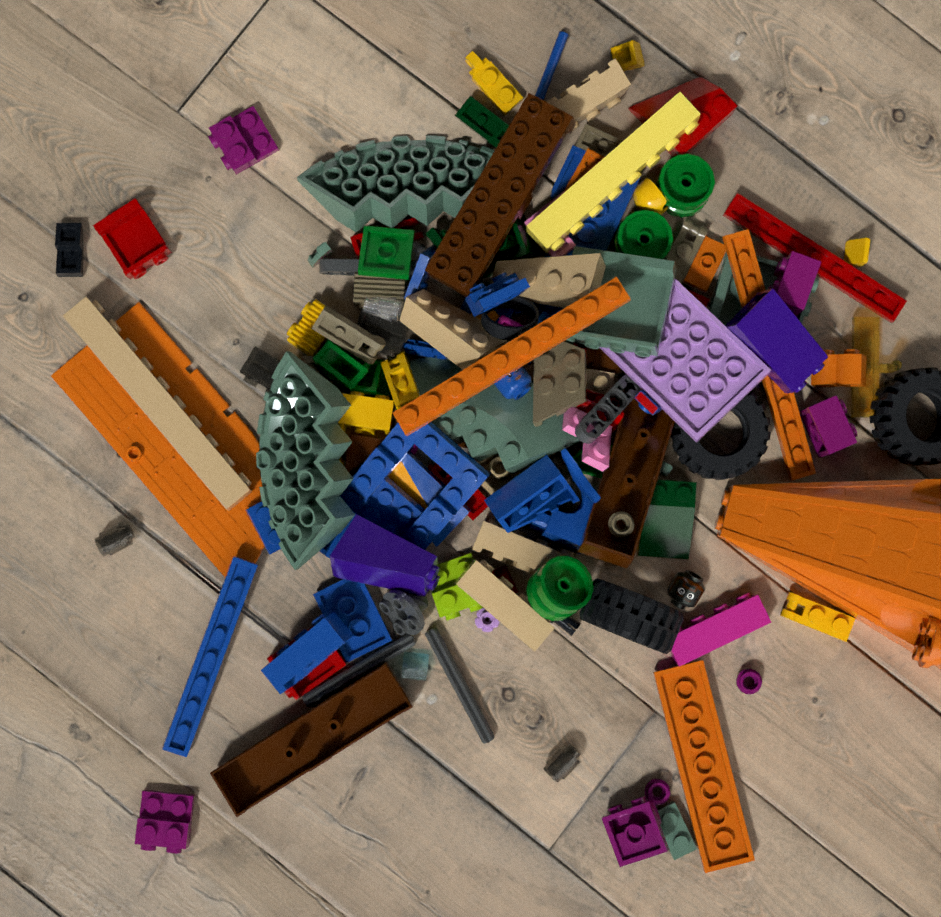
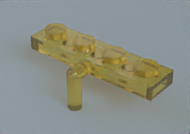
M880 317L852 318V349L860 350L859 354L867 356L866 386L852 387L851 418H870V416L874 415V410L870 409L872 401L878 399L875 393L879 388V373H893L902 367V363L899 360L891 363H879Z

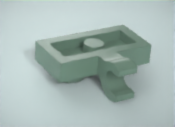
M672 801L658 808L657 810L662 821L660 826L672 858L676 860L696 850L697 847L676 803Z

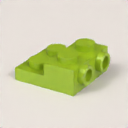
M472 553L438 564V577L440 579L435 589L431 590L439 617L445 616L446 621L461 616L459 612L461 610L469 608L470 612H474L483 608L454 583L474 560Z

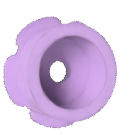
M485 608L479 609L476 613L475 624L482 631L491 632L493 628L498 627L500 621ZM486 617L490 618L489 622L485 621Z

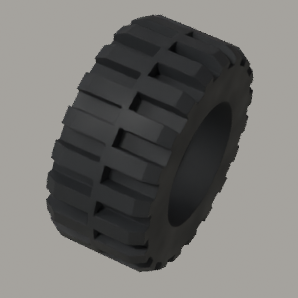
M929 367L896 373L894 377L884 381L883 385L885 387L878 388L875 393L878 399L871 403L870 409L874 410V415L870 416V423H874L875 427L872 430L873 437L880 439L878 446L881 450H889L887 455L892 459H899L900 463L906 465L940 464L941 371L938 368ZM917 393L926 395L933 402L937 412L936 428L925 441L919 440L912 434L906 420L908 404Z
M752 392L748 393L730 410L741 422L743 438L740 445L733 452L725 455H716L708 452L699 441L696 443L674 422L670 438L673 440V451L677 452L679 456L678 460L682 465L685 464L690 472L693 474L697 473L706 479L725 480L748 472L749 469L759 463L761 456L766 453L768 448L766 444L771 436V432H768V426L771 425L770 419L765 416L764 411L766 408L763 403L759 404L756 400L758 397Z
M596 578L593 581L592 597L579 612L581 620L664 654L672 650L684 620L682 612L605 580Z

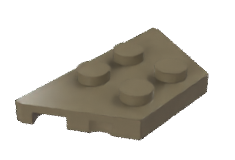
M563 341L534 359L533 424L535 427L543 424L542 421L554 415L558 417L569 408L577 407L586 402L585 349Z

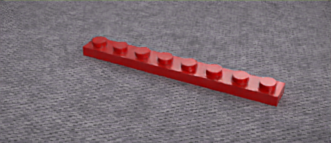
M739 193L735 195L722 215L744 230L749 229L752 235L785 256L794 251L821 261L816 276L890 323L895 321L907 300Z

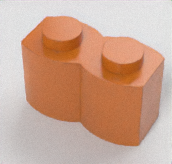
M846 349L844 354H835L834 350H823L828 356L823 362L825 366L817 374H811V385L815 387H865L867 356L859 354L860 350Z

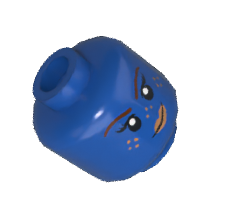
M522 366L494 383V385L506 399L514 398L518 400L531 389V376Z

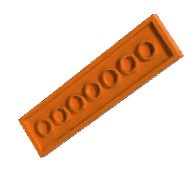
M701 659L686 663L680 667L674 666L654 671L653 675L704 872L708 873L755 861L704 661Z

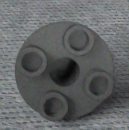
M396 589L388 591L383 596L382 601L379 603V608L393 623L396 633L399 635H404L405 633L416 635L424 628L425 622L422 612L428 607L426 596L405 594Z

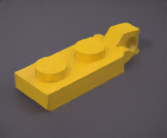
M473 51L465 57V62L472 69L469 71L472 81L504 116L523 101L522 95L486 57L481 60Z

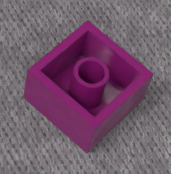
M792 251L787 257L783 256L781 262L777 263L773 274L777 278L772 285L770 284L768 289L773 288L795 316L805 309L821 261Z
M837 395L799 412L818 458L830 455L857 443L855 438L858 437L857 430L853 423L848 422L845 415L847 408L842 399L838 400Z

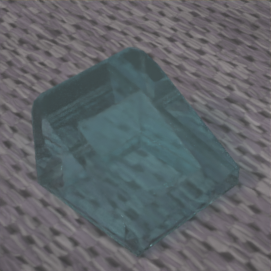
M404 652L401 678L426 681L429 654Z

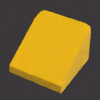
M631 40L610 48L612 58H616L623 71L645 66L639 42Z
M870 238L846 241L844 261L854 267L865 265L869 257Z

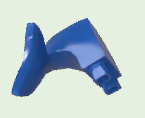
M564 448L561 450L562 459L572 480L581 491V504L570 512L558 510L554 513L544 512L537 515V520L531 522L528 529L540 533L539 539L547 541L553 546L582 554L578 552L591 507L593 503L599 502L601 497L584 476L568 450Z

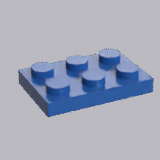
M343 579L313 594L322 614L328 616L335 612L354 635L339 648L346 663L393 640L366 584Z

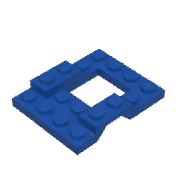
M432 422L409 436L404 434L399 423H397L354 474V479L340 497L355 514L426 550L443 528L489 477L490 473ZM414 444L452 477L451 481L426 509L388 477Z

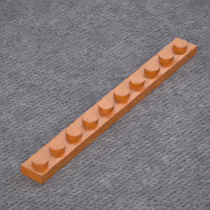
M749 229L722 237L742 308L758 292L765 291ZM767 375L762 380L789 480L793 481L816 474L794 392L784 393Z
M615 277L394 411L393 415L404 434L409 436L508 374L631 301V298L619 279Z

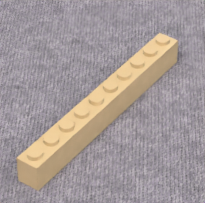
M87 297L83 298L63 315L65 320L225 509L230 511L252 492L248 487L252 484L243 472L239 475L232 468L235 463L227 453L221 455L216 447L219 444L210 433L205 436L201 432L200 428L203 425L193 414L189 417L183 409L187 406L177 395L172 397L167 390L170 386L161 376L156 378L151 373L154 367L145 357L140 359L134 353L138 348L129 338L123 340L118 334L121 328L112 318L107 321L102 315L105 309L96 299L91 302Z

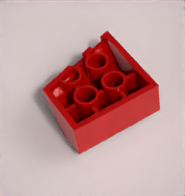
M702 77L693 79L628 108L643 124L676 94L681 92L699 111L698 127L689 135L684 133L678 138L680 140L678 145L668 152L672 157L689 154L724 123L737 108L734 101L719 86Z

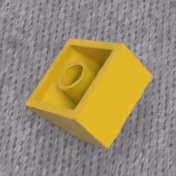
M350 391L349 394L343 393V396L351 406L339 420L338 424L347 436L352 434L385 439L393 427L394 401L385 395H375V398L366 397L364 393Z

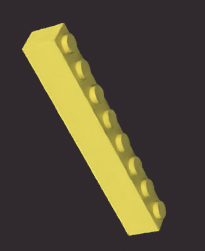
M681 92L676 94L526 226V232L546 254L551 249L554 252L557 251L565 243L564 238L570 233L575 235L584 226L583 222L589 216L592 218L596 217L603 210L602 205L606 201H614L623 192L621 190L622 187L627 183L632 185L642 175L640 172L646 166L649 168L653 167L661 159L659 155L667 149L669 152L680 142L679 137L684 133L687 135L692 133L699 125L697 123L700 117L699 111Z

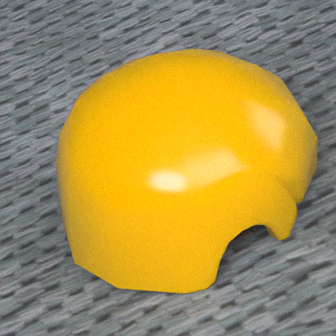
M645 178L635 188L633 199L637 209L640 211L649 210L657 212L660 215L666 212L668 207L663 209L667 203L666 198L649 178Z

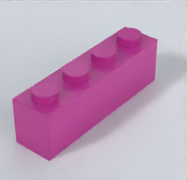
M749 592L735 598L737 603L730 606L727 603L719 605L713 609L714 614L707 617L701 614L690 620L691 625L684 628L680 627L673 648L670 651L675 664L680 667L771 623L759 595H750Z

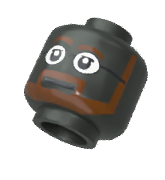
M690 570L678 572L667 589L669 596L672 598L670 602L680 609H684L685 606L695 607L705 591V586L702 583L703 578Z

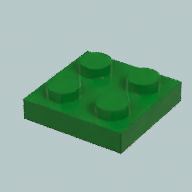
M364 226L358 275L409 280L414 230Z

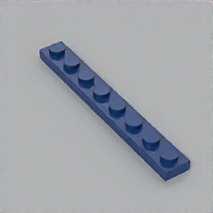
M236 556L232 557L162 750L187 757L258 566L256 563Z

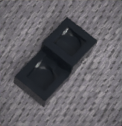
M56 223L57 277H83L84 248L82 223Z

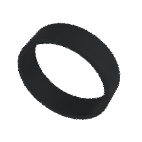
M517 296L482 313L481 324L490 335L498 339L511 341L538 324L539 311L533 302L524 297ZM512 308L526 313L533 321L524 326L510 327L494 322L487 314L495 309Z

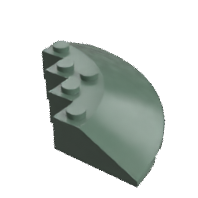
M407 135L394 136L388 142L375 143L372 140L357 144L356 149L347 152L342 150L334 153V158L324 163L319 161L297 177V181L338 222L354 232H358L372 218L389 228H394L407 215L428 226L443 211L454 218L457 216L495 150L485 146L481 148L468 145V141L461 139L459 142L447 141L446 137L426 135V140H410Z
M286 351L271 377L274 380L270 391L265 393L263 399L266 403L264 412L259 415L257 434H260L259 452L256 453V464L261 473L262 487H259L263 506L269 508L271 520L268 522L271 529L276 530L281 541L278 544L294 570H298L340 534L355 516L340 497L354 479L339 461L340 457L352 443L351 439L338 425L339 420L351 404L335 385L293 353Z
M437 356L436 358L425 357L409 361L420 396L462 371L451 360L437 359ZM532 380L529 392L518 400L514 398L506 399L493 384L432 421L434 425L457 445L465 442L471 457L479 462L498 453L505 470L512 474L534 464L545 455L550 456L580 441L577 437L562 430L564 413L558 417L554 415L542 421L543 424L538 427L534 426Z

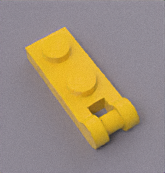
M404 351L397 354V357L390 361L386 359L381 362L397 410L420 396L409 360Z
M788 593L786 598L788 603L786 608L782 609L780 616L847 642L856 618L797 594ZM798 604L804 606L800 615L795 613Z

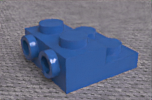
M504 272L492 279L494 283L486 287L484 283H481L471 288V294L465 300L473 316L476 317L522 294L530 287L526 278L519 280L516 273L508 276Z

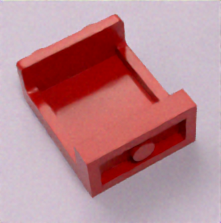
M136 198L93 225L123 269L125 276L130 280L132 278H141L148 272L146 269L154 264L156 266L163 264L169 259L168 255L172 253Z
M292 640L288 645L291 646L295 640ZM339 649L300 682L285 691V694L289 698L294 697L297 700L346 666L348 663H346ZM277 652L267 658L269 663L277 657Z

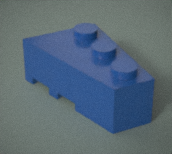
M545 455L484 501L498 522L509 533L536 521L537 515L546 511L554 513L559 510L558 506L572 501L574 504L580 501V499L548 455Z
M335 612L328 616L321 614L311 623L314 627L309 631L304 629L293 638L295 642L291 646L287 644L276 653L277 657L261 670L280 695L300 682L354 636Z

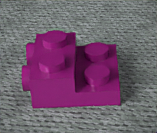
M254 106L234 117L228 116L209 127L212 134L208 138L215 149L221 148L224 155L220 158L226 169H233L236 175L279 151Z
M143 790L140 816L137 818L135 844L141 845L140 849L145 851H155L156 846L166 847V852L175 854L181 853L182 849H187L190 843L195 795Z
M645 796L636 798L631 801L632 806L623 808L622 804L607 809L609 814L602 817L619 867L669 851L660 826L662 821L653 798L646 800Z

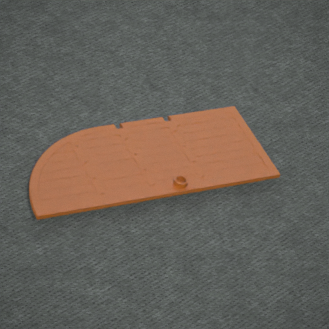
M138 302L115 321L121 328L118 334L123 340L129 338L138 348L134 353L140 359L145 357L154 367L151 373L156 378L161 376L170 386L167 390L172 397L177 395L187 406L183 409L189 417L193 414L203 425L200 428L201 432L205 436L210 433L219 444L216 447L221 455L227 453L235 463L232 467L238 475L243 472L252 484L248 487L252 492L230 511L226 510L88 346L84 347L60 367L51 377L225 577L233 556L256 563L264 549V544L245 510L262 501L259 487H262L261 473L256 464L259 441L236 412H233L229 417L223 413L230 405L198 369L189 374L186 368L192 364L190 359L143 305Z

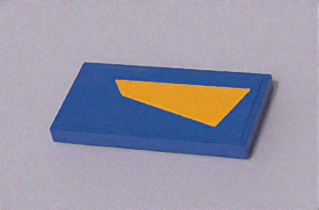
M410 451L388 476L424 509L446 487ZM465 504L432 543L436 547L439 546L470 513L471 509Z

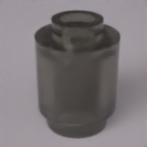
M119 522L99 533V536L95 538V543L103 556L113 555L132 545V539L135 538V534L129 524L124 525L122 522Z
M562 744L546 761L547 765L543 769L556 782H559L561 779L565 780L581 763L578 758L581 754L571 744L568 746Z

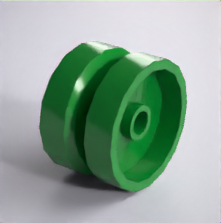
M681 154L671 158L662 168L656 182V186L667 201L663 209L668 207L666 210L668 214L680 218L691 217L697 214L708 202L714 189L715 179L709 164L699 156Z
M649 210L635 211L624 219L616 231L613 240L614 252L664 259L672 247L673 234L671 226L657 212Z
M557 556L547 561L533 573L528 580L526 591L528 601L535 612L545 619L562 621L576 613L589 602L594 587L592 576L586 566L578 559L570 556Z

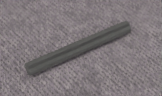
M437 628L430 629L425 633V636L477 734L484 744L492 741L494 734Z
M409 634L404 635L304 694L302 699L307 707L313 706L416 644L413 636Z

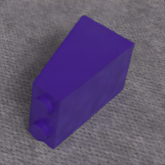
M773 288L758 292L725 325L771 369L768 376L784 393H798L807 384L805 380L811 374H817L825 366L823 362L828 358L827 354Z
M357 514L330 555L333 576L340 579L392 590L396 589L424 597L429 590L433 591L440 579L438 577L439 567L436 555Z

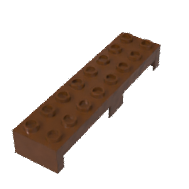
M528 93L428 263L425 271L430 277L465 297L471 294L470 289L477 286L516 219H521L533 199V190L567 132L571 134L576 124L572 115Z
M635 398L623 410L624 417L617 425L610 447L609 467L602 472L596 491L601 499L599 502L592 504L578 552L626 569L634 559L675 422L663 409L655 415L644 412L639 407V402ZM619 511L627 512L634 520L632 533L623 538L612 535L608 529L610 516ZM618 520L616 522L617 528L620 530L624 529L625 522Z
M387 661L210 772V775L235 816L238 817L254 805L325 763L337 753L401 713L408 711L414 706V703Z

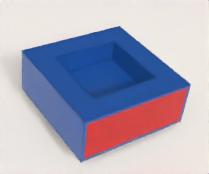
M641 390L634 397L639 402V407L648 414L655 415L662 410L644 390Z

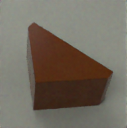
M349 434L352 443L347 448L345 462L347 471L351 474L361 467L384 439Z

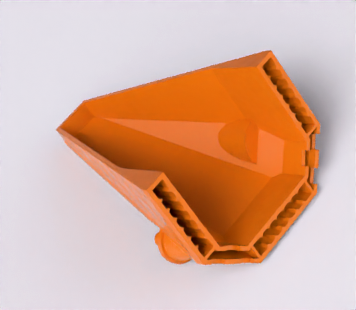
M941 479L732 485L728 491L724 490L721 499V505H724L722 515L718 514L714 529L718 530V537L912 652V660L917 661L919 667L927 669L930 666H936L941 670Z

